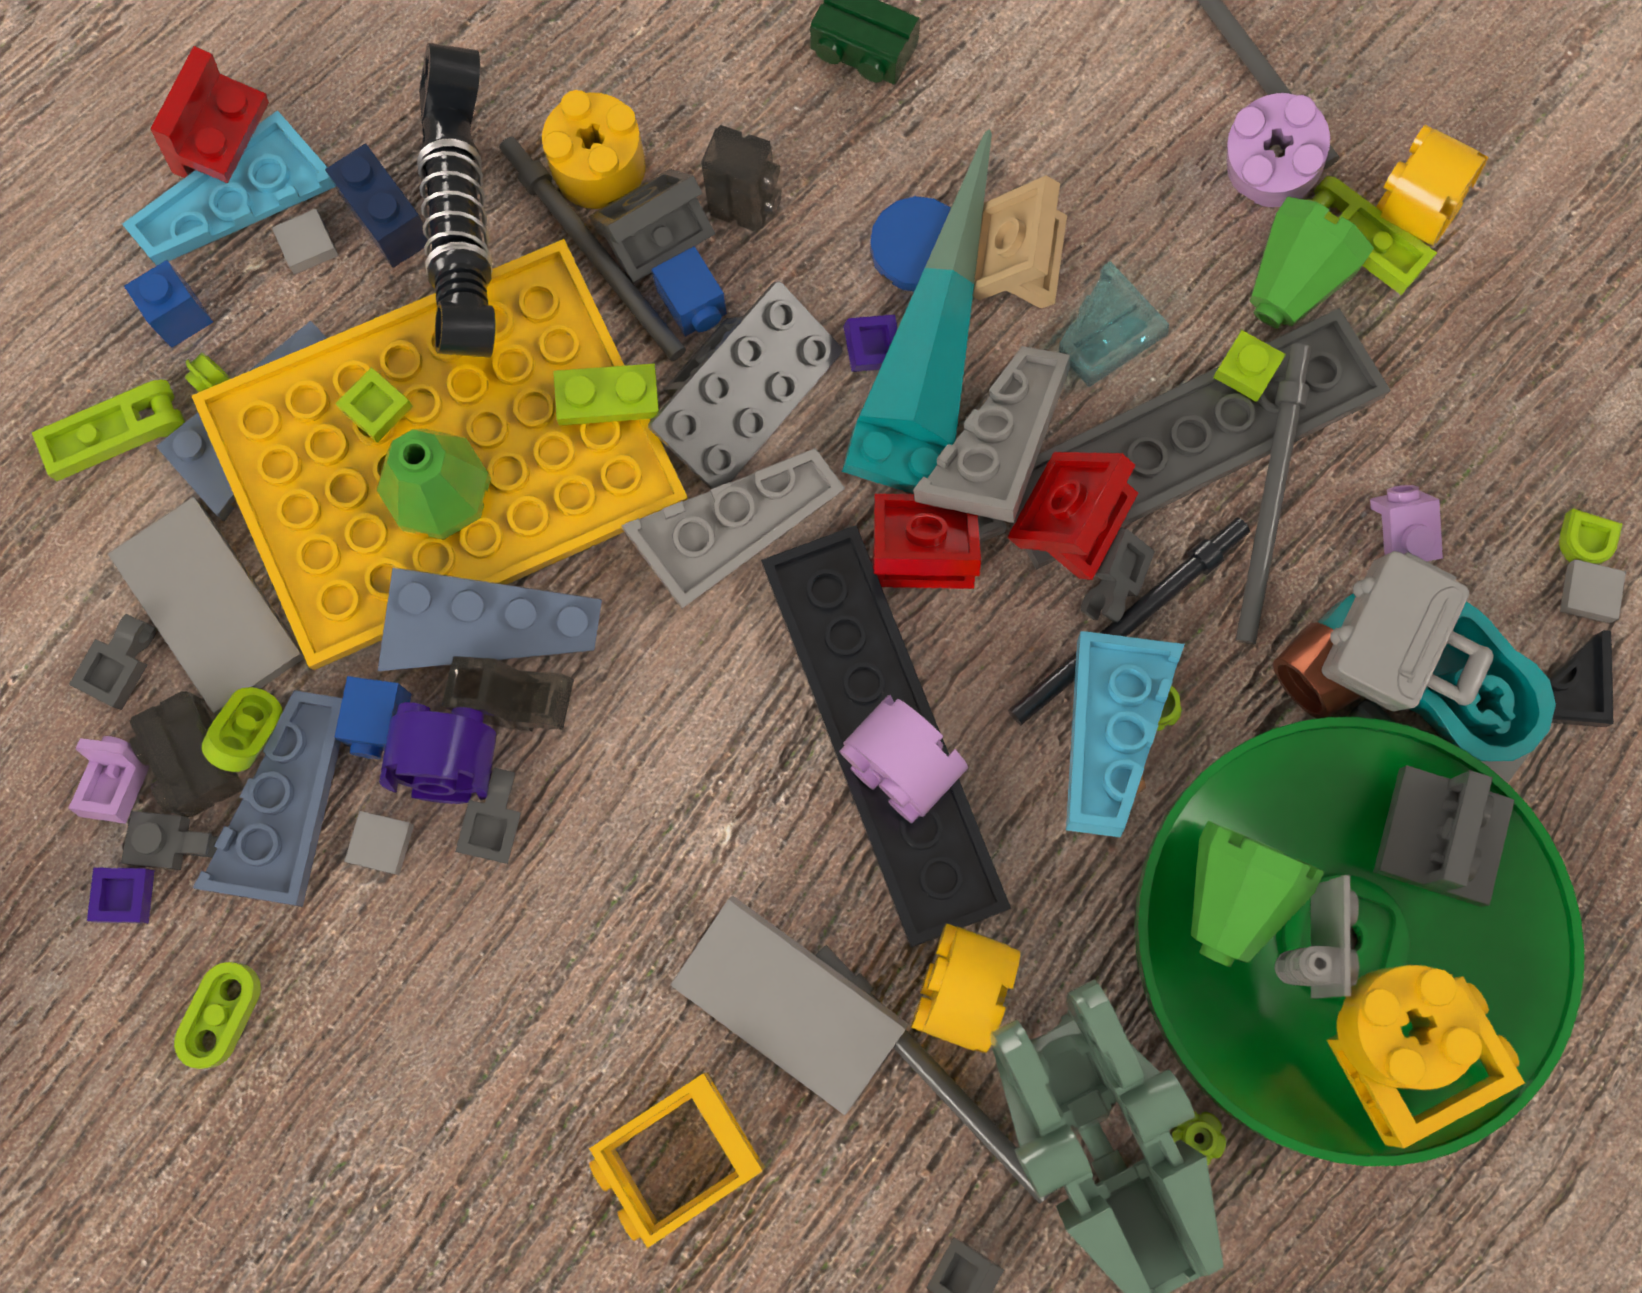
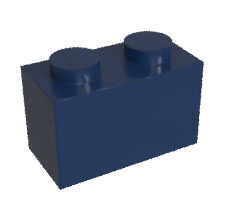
M366 143L325 169L343 201L392 268L424 249L428 239L423 234V222L419 214Z

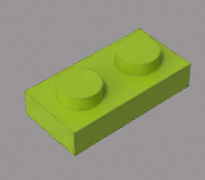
M655 363L553 371L556 417L559 426L653 419L659 412Z

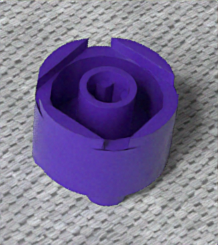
M401 703L398 706L397 714L390 719L379 783L385 789L397 793L398 784L411 787V798L423 801L465 804L471 800L472 793H477L480 801H482L488 795L497 733L490 726L483 723L484 714L476 709L457 707L453 708L451 714L432 712L428 706L419 703Z

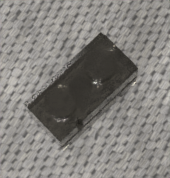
M723 125L715 128L701 161L710 216L729 223L736 220L738 226L758 232L763 228L767 216L775 217L780 205L782 190L775 188L780 174V165L773 163L772 146H770L769 140L750 134L742 137L741 131Z
M181 691L160 702V705L152 706L131 717V720H129L136 736L130 738L131 748L143 765H150L157 780L151 783V791L163 810H170L172 813L187 818L193 817L214 806L215 803L222 802L243 790L244 786L237 772L222 770L214 766L206 759L202 752V742L213 722L202 698L189 691Z

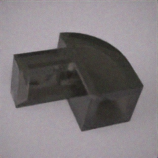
M453 656L441 707L450 711L457 707L476 709L484 714L483 723L529 732H533L534 728L563 730L574 679L563 673L519 671L494 658Z

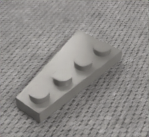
M1022 346L989 389L990 396L979 410L974 409L964 422L965 429L954 444H947L938 456L937 466L929 477H922L913 489L915 502L1014 523L1070 369V355Z
M814 448L756 471L754 474L734 482H728L706 493L678 502L641 519L638 518L623 524L621 528L681 609H683L841 493L845 487L817 449Z

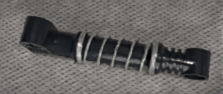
M427 43L419 86L423 139L417 161L418 173L423 180L419 186L420 195L424 198L421 211L426 219L423 224V234L428 239L424 246L425 255L428 257L425 262L426 274L429 283L436 292L435 349L437 354L490 358L495 341V312L493 306L488 305L487 286L492 279L491 253L487 248L489 245V233L486 229L487 213L483 208L485 205V193L482 190L481 157L471 138V123L480 79L479 51L475 49ZM426 183H427V193H428V196L425 194V185H426ZM478 194H480V202L478 201V198H477V195H478ZM427 204L429 205V215L426 211ZM481 213H482V222L480 221V217H479V214H481ZM429 224H430L431 236H430V234L428 233V225H429ZM482 233H484V242H482ZM432 243V252L430 253L429 247Z

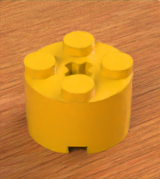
M573 90L562 97L561 103L547 117L542 131L543 150L551 174L562 194L570 202L584 208L602 209L609 205L610 202L638 188L645 175L646 162L634 111L619 99L603 93H585L581 90Z
M1424 125L1409 149V152L1412 154L1407 162L1399 161L1384 185L1386 192L1376 207L1382 211L1380 217L1412 234L1422 242L1434 246L1464 204V198L1470 188L1475 186L1489 157L1437 129Z
M946 923L936 950V954L943 957L938 956L935 964L930 962L927 968L920 994L929 996V999L925 997L920 998L911 1028L972 1051L987 1053L992 1045L990 1032L1000 1027L1006 1010L1003 1004L1008 988L1013 989L1019 967L1020 950Z
M1408 965L1379 969L1367 973L1357 979L1355 985L1351 986V996H1346L1342 1010L1338 1014V1038L1349 1062L1365 1076L1387 1086L1419 1090L1440 1088L1462 1076L1481 1055L1480 1024L1475 1006L1462 986L1454 980L1452 975L1444 970L1420 965ZM1410 1019L1413 1029L1409 1031V1037H1404L1401 1026L1406 1025Z

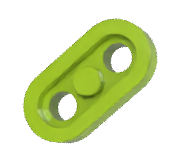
M245 687L235 691L210 725L202 742V752L206 759L214 766L226 771L239 772L250 768L268 742L283 712L280 702L272 694L259 688Z
M224 962L215 965L204 975L174 1038L176 1055L183 1064L195 1069L214 1068L223 1064L231 1056L261 992L259 977L251 967L241 963ZM237 980L241 985V992L235 1000L229 998L227 990L230 983ZM208 1031H212L216 1036V1044L210 1051L206 1050L203 1046V1037Z

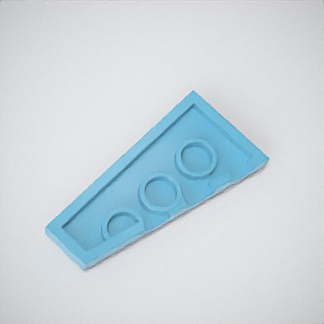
M277 110L256 127L229 183L195 170L122 223V225L157 266L165 260L171 261L328 191L335 186L325 171L327 166Z
M1080 631L1076 651L1066 818L1067 831L1121 838L1185 644Z

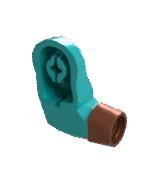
M1354 593L1335 604L1318 622H1311L1273 662L1274 672L1287 694L1304 711L1317 719L1329 717L1361 697V695L1326 678L1322 674V667L1333 646L1330 634L1334 629L1342 627L1356 597ZM1466 601L1453 631L1481 646L1488 647L1493 653V661L1475 700L1471 704L1463 706L1453 699L1426 687L1419 704L1414 708H1410V710L1419 714L1444 740L1465 750L1480 761H1514L1534 751L1550 731L1556 706L1550 679L1536 663L1520 652H1517L1491 620L1478 608ZM1446 644L1433 674L1456 686L1470 655Z

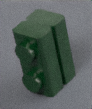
M824 0L811 21V49L816 52L820 59L829 64L842 62L856 68L859 74L868 81L879 83L884 80L896 85L905 69L906 63L909 62L917 47L921 18L880 0Z

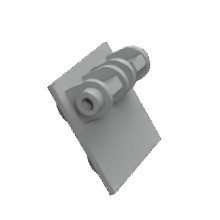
M1344 875L1319 883L1316 892L1311 896V947L1285 951L1277 957L1275 962V972L1278 978L1289 985L1311 986V998L1351 996V985H1355L1358 979V955L1355 950L1350 949V926H1354L1357 921L1358 898L1355 891H1350V876Z

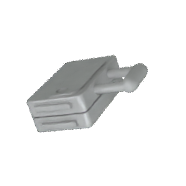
M1394 551L1375 559L1364 580H1359L1354 584L1353 593L1356 597L1342 627L1334 629L1330 634L1333 646L1322 667V674L1326 678L1391 711L1416 707L1426 687L1465 706L1475 700L1493 661V653L1488 647L1481 646L1453 631L1469 597V589L1455 581L1456 576L1409 552L1402 554ZM1446 644L1470 655L1456 686L1433 674Z

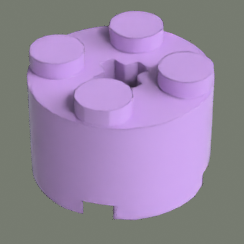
M1276 93L1253 101L1237 113L1228 137L1226 164L1230 181L1240 194L1242 193L1247 198L1253 200L1254 203L1264 207H1281L1287 196L1302 199L1317 183L1323 172L1329 152L1330 132L1325 117L1316 107L1314 101L1304 95ZM1279 145L1282 150H1285L1284 156L1276 158L1274 151L1269 150L1270 146Z
M887 695L844 741L845 746L840 750L843 757L852 765L850 768L852 772L872 790L879 785L891 798L888 801L890 805L910 823H913L918 816L924 817L968 769L965 760L956 749L949 756L941 750L943 744L940 740L944 736L903 701L897 699L894 702L891 695Z

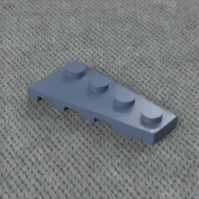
M310 321L249 371L327 338ZM197 412L156 447L222 521H225L235 508L232 506V503L236 498Z
M394 567L392 568L378 671L594 651L602 599Z
M293 691L263 749L265 756L254 778H249L239 796L243 799L229 826L223 827L214 845L217 850L206 871L200 872L193 886L194 889L303 907L341 741L334 738L342 698Z

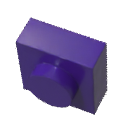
M895 314L848 318L843 327L851 372L880 370L898 329Z
M93 867L87 921L95 923L149 924L155 870L146 868Z

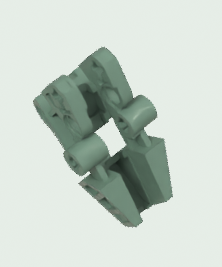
M1093 979L1068 992L1065 1003L1068 1007L1067 1014L1061 1016V1022L1054 1029L1042 1036L1029 1039L1017 1019L990 1032L991 1043L994 1047L992 1050L1019 1143V1147L1014 1150L1025 1175L1039 1199L1064 1187L1069 1199L1056 1205V1208L1066 1231L1122 1292L1170 1293L1188 1282H1192L1199 1277L1209 1276L1224 1268L1207 1157L1182 1140L1174 1142L1169 1130L1194 1118L1195 1114L1192 1105L1175 1075L1169 1069L1160 1073L1129 1042L1109 999L1099 983ZM1115 1102L1119 1104L1145 1157L1130 1168H1127L1118 1149L1113 1150L1099 1124L1108 1119L1112 1109L1111 1104ZM1078 1134H1081L1094 1159L1091 1164L1101 1181L1097 1184L1093 1181L1092 1177L1094 1175L1091 1166L1076 1138Z

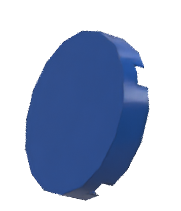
M914 196L898 200L884 209L872 227L870 253L874 267L881 276L884 275L892 281V285L902 290L915 291L951 208L934 198Z

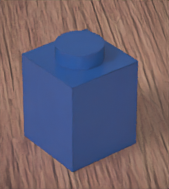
M695 246L651 269L656 290L685 337L695 331L705 332L713 328L727 314L724 293Z
M168 260L124 285L147 323L171 348L213 323L189 284Z
M347 676L334 738L351 747L349 753L352 755L370 759H381L382 752H385L390 719L397 714L399 704L410 702L412 694L399 683Z

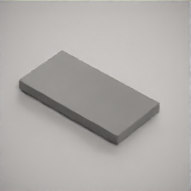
M194 496L108 553V556L214 714L218 715L232 694L238 689L245 687L261 689L304 659L298 644L201 502Z
M731 896L726 901L670 984L844 1115L847 1114L909 1025L735 896Z

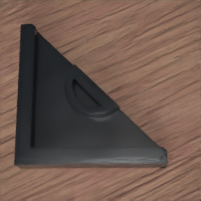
M1603 630L1595 634L1548 677L1556 702L1552 723L1608 727L1614 724L1611 631Z

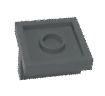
M673 169L666 170L588 216L597 233L607 239L624 272L633 283L651 273L652 268L716 234L697 199L703 193L694 175Z
M1407 765L1400 768L1373 872L1479 907L1489 906L1515 799L1489 792L1493 777L1471 770L1448 779Z

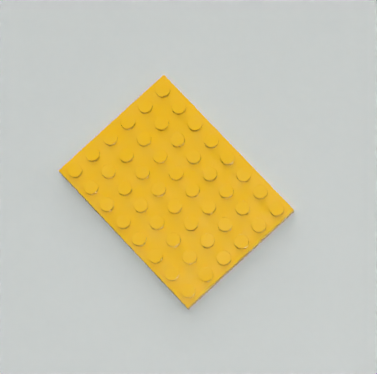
M564 239L492 269V279L487 286L488 305L493 306L495 312V341L490 358L437 354L435 349L437 304L436 293L191 395L307 665L312 670L319 669L382 640L392 568L394 567L509 584L623 533L624 530L621 528L623 524L638 518L641 519L678 502L688 500L661 440L648 428L651 419L558 425L553 371L625 366ZM371 367L403 394L413 406L378 443L348 418L335 404ZM412 429H429L467 438L491 477L488 492L487 490L485 491L483 498L484 507L481 518L444 540L429 537L425 533L416 532L415 534L402 531L377 492L386 454L392 441Z

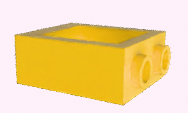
M1463 976L1453 978L1467 992L1478 1014L1482 1043L1479 1059L1489 1077L1415 1117H1412L1396 1087L1381 1084L1354 1068L1342 1050L1338 1034L1327 1039L1385 1145L1406 1148L1525 1084L1516 1068L1519 1066V1059L1515 1050L1503 1036L1496 1034L1486 1017L1489 1009L1483 995L1473 984L1467 983Z
M708 1072L701 1074L589 1148L595 1158L589 1162L593 1176L605 1192L611 1188L613 1189L623 1206L617 1214L625 1231L633 1241L641 1238L647 1248L761 1173L765 1168ZM693 1099L735 1170L657 1221L617 1153L616 1148Z

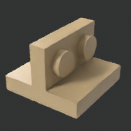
M1045 175L984 203L973 290L974 298L982 300L1003 291H1008L1041 309L1055 304L1067 215L1057 210L1059 182Z

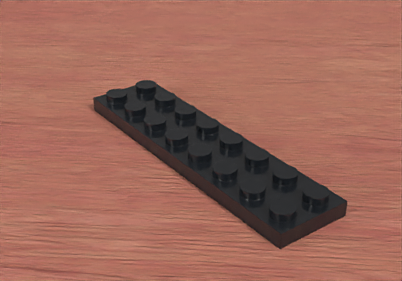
M857 525L762 559V567L910 948L941 937L946 923L964 928L1010 910L1011 906L959 779L924 817L918 816L913 823H910L890 805L888 801L891 798L879 785L874 790L869 788L850 769L852 765L840 753V750L845 746L844 741L887 695H891L894 702L899 699L909 705L940 732L879 579L874 574L872 562ZM942 738L940 740L943 744V748L941 750L947 756H949L948 750Z

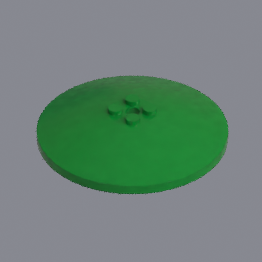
M1326 717L1299 721L1253 737L1217 759L1201 772L1179 795L1162 820L1151 842L1142 867L1136 896L1134 922L1136 957L1145 996L1163 1039L1180 1066L1199 1089L1220 1109L1251 1131L1273 1143L1300 1154L1350 1165L1400 1166L1425 1162L1455 1153L1481 1141L1505 1125L1530 1102L1546 1083L1559 1062L1571 1036L1580 1006L1584 980V938L1574 887L1564 861L1549 833L1533 810L1506 781L1490 767L1465 750L1438 736L1411 726L1386 720L1361 717ZM1407 765L1448 779L1471 770L1493 777L1489 792L1515 799L1489 906L1479 907L1373 872L1400 768ZM1210 820L1220 826H1225L1280 850L1288 857L1302 860L1324 871L1320 883L1344 875L1350 876V891H1355L1358 898V917L1356 924L1351 926L1357 936V943L1353 950L1358 955V979L1367 973L1379 969L1408 965H1420L1444 970L1452 975V977L1463 976L1467 983L1473 984L1483 995L1489 1009L1486 1017L1496 1034L1503 1036L1515 1050L1519 1059V1066L1516 1068L1525 1084L1406 1148L1385 1145L1327 1042V1039L1338 1034V1014L1342 1010L1346 996L1311 998V986L1286 984L1278 978L1275 972V962L1281 953L1311 947V897L1249 963L1234 959L1232 966L1229 967L1199 952L1203 943L1191 936L1199 839L1207 821ZM1411 1021L1401 1026L1404 1037H1409V1031L1413 1029ZM1478 1058L1462 1076L1446 1086L1429 1090L1397 1088L1412 1117H1415L1486 1079L1489 1075Z

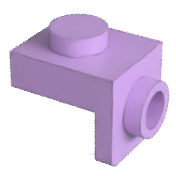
M1415 485L1391 487L1387 489V495L1370 499L1371 509L1382 514L1384 555L1394 551L1402 554L1409 552L1426 562L1443 558L1439 499L1420 491L1419 487Z
M104 736L101 741L80 738L75 749L88 759L89 763L68 809L78 817L126 824L149 766L133 752L134 747L125 740L112 736Z

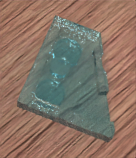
M1109 261L1100 271V279L1091 295H1087L1080 306L1075 323L1068 327L1060 341L1059 353L1070 355V367L1088 387H1091L1166 337L1170 324L1114 264Z

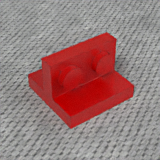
M193 46L150 130L173 174L185 178L197 170L229 183L269 101L266 93L220 74L213 54Z
M1053 452L1007 538L1020 549L1047 551L1077 578L1093 580L1138 495V492L1127 483L1136 465L1123 453Z
M874 493L873 569L881 587L974 589L975 576H980L981 567L978 515L915 502L914 494Z

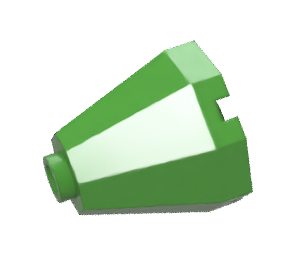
M1287 196L1271 224L1250 297V302L1256 308L1254 315L1263 323L1274 328H1279L1281 324L1292 327L1354 278L1374 249L1354 223L1341 216L1335 225L1324 218L1330 210L1315 201Z
M412 429L392 441L386 454L377 492L402 531L415 534L416 532L425 533L429 537L444 540L481 518L484 507L483 498L485 491L487 490L488 492L491 477L467 438L429 429Z
M1208 820L1199 839L1191 936L1203 943L1199 952L1229 967L1232 966L1234 959L1249 963L1316 892L1324 871L1302 860L1288 857L1280 850Z

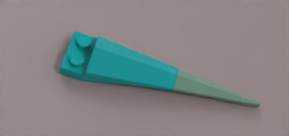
M990 129L984 133L928 262L854 425L841 472L914 494L913 489L922 477L928 478L937 466V458L947 444L953 445L956 441L992 138Z

